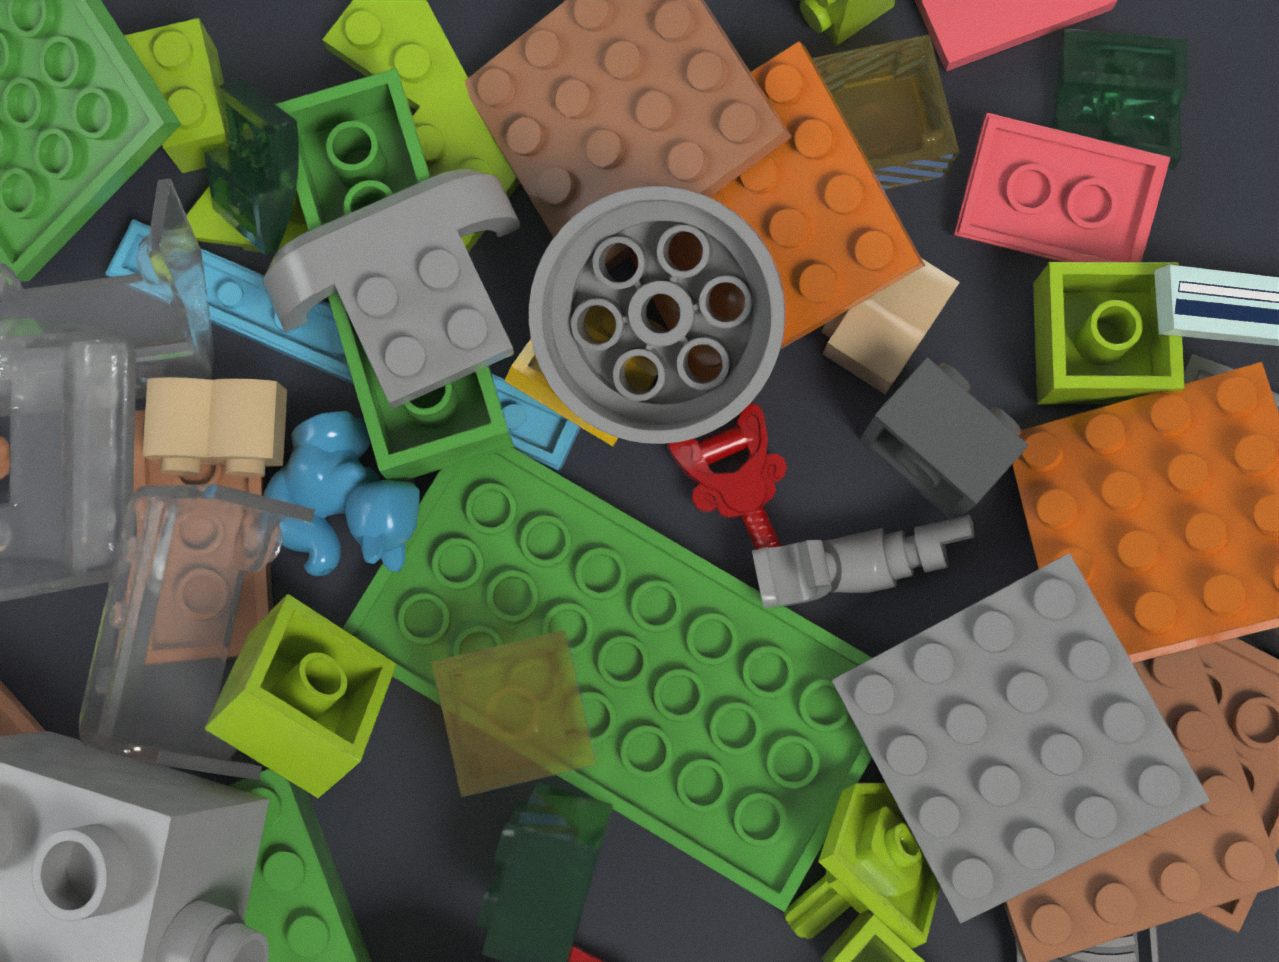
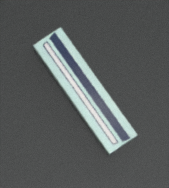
M1167 265L1154 270L1159 334L1279 346V277L1178 265Z

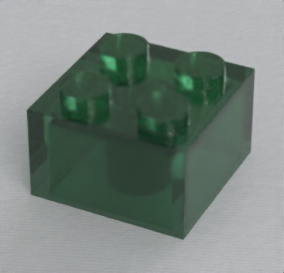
M538 782L528 803L516 801L510 821L505 823L494 858V863L499 865L493 884L488 886L477 921V926L488 929L482 955L505 962H568L613 804Z

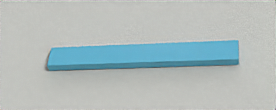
M132 219L105 273L111 280L354 385L329 303L320 301L308 312L307 323L285 332L264 288V275ZM492 374L514 444L513 448L560 474L581 427L506 383L505 379Z

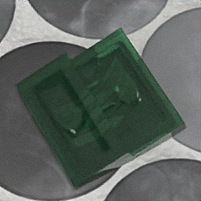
M1065 28L1061 38L1053 129L1171 157L1167 170L1174 171L1181 160V103L1188 92L1187 39Z
M239 80L218 86L227 146L204 151L213 210L264 255H268L278 251L292 213L299 169L297 120L246 82Z

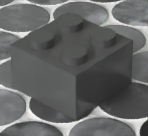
M927 357L875 414L861 436L860 441L946 517L951 519L963 516L973 508L1029 445L1018 436L1021 433V429L1007 413L994 406L987 409L968 393L971 390V386L961 373L945 363L937 366Z

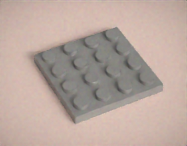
M1070 553L832 680L960 924L1210 801L1204 787Z

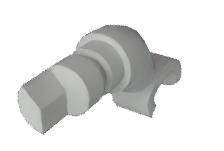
M968 514L917 526L914 528L915 535L906 537L903 530L886 534L883 528L823 542L822 540H806L786 546L764 547L752 550L763 607L775 608L820 599L829 592L870 593L896 587L897 579L914 576V568L923 566L926 573L948 568L949 561L945 544L975 537L971 516Z

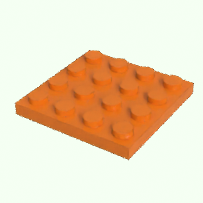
M800 41L751 71V74L792 137L710 197L731 208L744 218L762 238L775 260L781 276L786 303V325L781 349L925 266L808 50ZM683 231L671 239L668 246V255L676 267L683 270H691L701 261L703 247L697 236ZM634 253L630 257L636 268H638V258L636 253ZM722 282L717 284L710 293V307L720 318L734 319L740 316L745 308V296L742 290L735 284ZM654 295L652 299L668 330L674 329L680 319L678 303L669 295ZM701 344L692 347L689 351L687 362L690 371L695 376L701 379H712L721 373L723 362L720 353L715 348Z
M1262 362L1185 383V389L1182 391L1150 393L1021 430V433L1018 435L1029 446L1012 465L1038 568L1040 569L1070 553L1133 663L1279 627V412Z

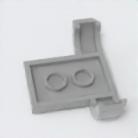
M473 169L453 170L422 181L293 239L274 255L264 276L263 285L285 332L307 323V314L311 308L328 296L338 292L391 408L394 409L514 354L511 342L461 237L485 230L494 231L497 237H502L520 229L521 226L505 190L496 176Z

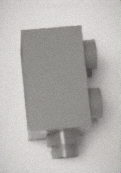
M50 731L0 736V962H268L269 945L266 936L246 926L244 919L270 798Z

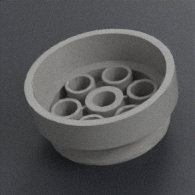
M646 186L616 192L590 204L572 217L560 229L543 254L534 276L529 301V328L534 353L542 373L559 399L573 413L596 429L624 440L648 444H666L694 439L714 431L740 414L753 401L768 380L779 356L786 325V303L781 276L772 254L759 234L744 218L721 202L697 192L667 186ZM683 231L697 236L703 247L701 261L691 270H683L676 267L668 255V246L671 239ZM618 243L631 247L638 258L637 271L628 281H619L613 278L606 268V255ZM729 282L742 290L745 296V308L737 318L723 319L712 311L709 297L712 289L717 284ZM666 294L678 303L680 319L674 329L660 330L649 322L646 309L648 302L654 295ZM594 305L607 308L615 317L616 330L609 341L595 340L585 329V315ZM705 344L712 346L720 353L723 366L721 373L717 377L701 379L690 371L687 358L692 347ZM644 356L656 365L658 380L654 388L640 390L628 382L625 375V367L631 357Z

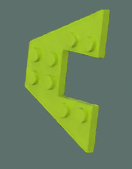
M353 0L322 39L326 49L366 77L397 68L409 106L416 110L413 119L431 178L453 170L473 169L496 176L500 180L509 199L519 186L520 181L472 103L465 84V80L468 77L427 0ZM245 139L175 229L174 233L187 243H192V240L224 244L242 247L244 251L260 253L264 250L278 252L287 243L309 230L295 184L288 217L278 242L270 238L231 204L242 170L246 149ZM484 231L461 237L468 253Z

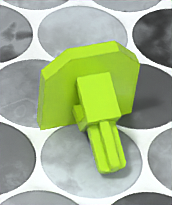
M856 783L841 791L818 860L825 868L826 875L787 907L784 913L785 919L800 938L811 939L850 906L859 914L870 910L905 944L913 949L927 941L940 884L887 784Z

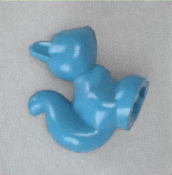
M347 411L322 413L304 421L291 434L293 451L289 461L277 471L264 490L262 507L264 520L270 534L285 548L309 553L308 560L304 565L305 570L312 576H324L337 567L341 556L339 537L325 517L343 513L346 514L350 533L361 545L365 562L375 564L381 558L387 570L399 572L405 562V542L411 538L417 527L419 489L411 482L380 480L379 475L374 469L363 466L359 458L371 444L365 420L356 418Z

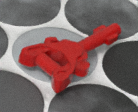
M750 403L742 411L735 426L699 442L696 439L667 443V449L673 461L684 474L698 484L692 492L691 501L696 510L707 513L717 508V513L721 517L727 519L741 517L755 549L780 547L782 545L778 541L777 534L771 525L766 510H764V505L772 500L776 492L774 483H778L783 479L787 465L785 459L777 453L766 454L768 436L765 417L759 405ZM744 449L749 454L748 461L734 473H713L708 465Z

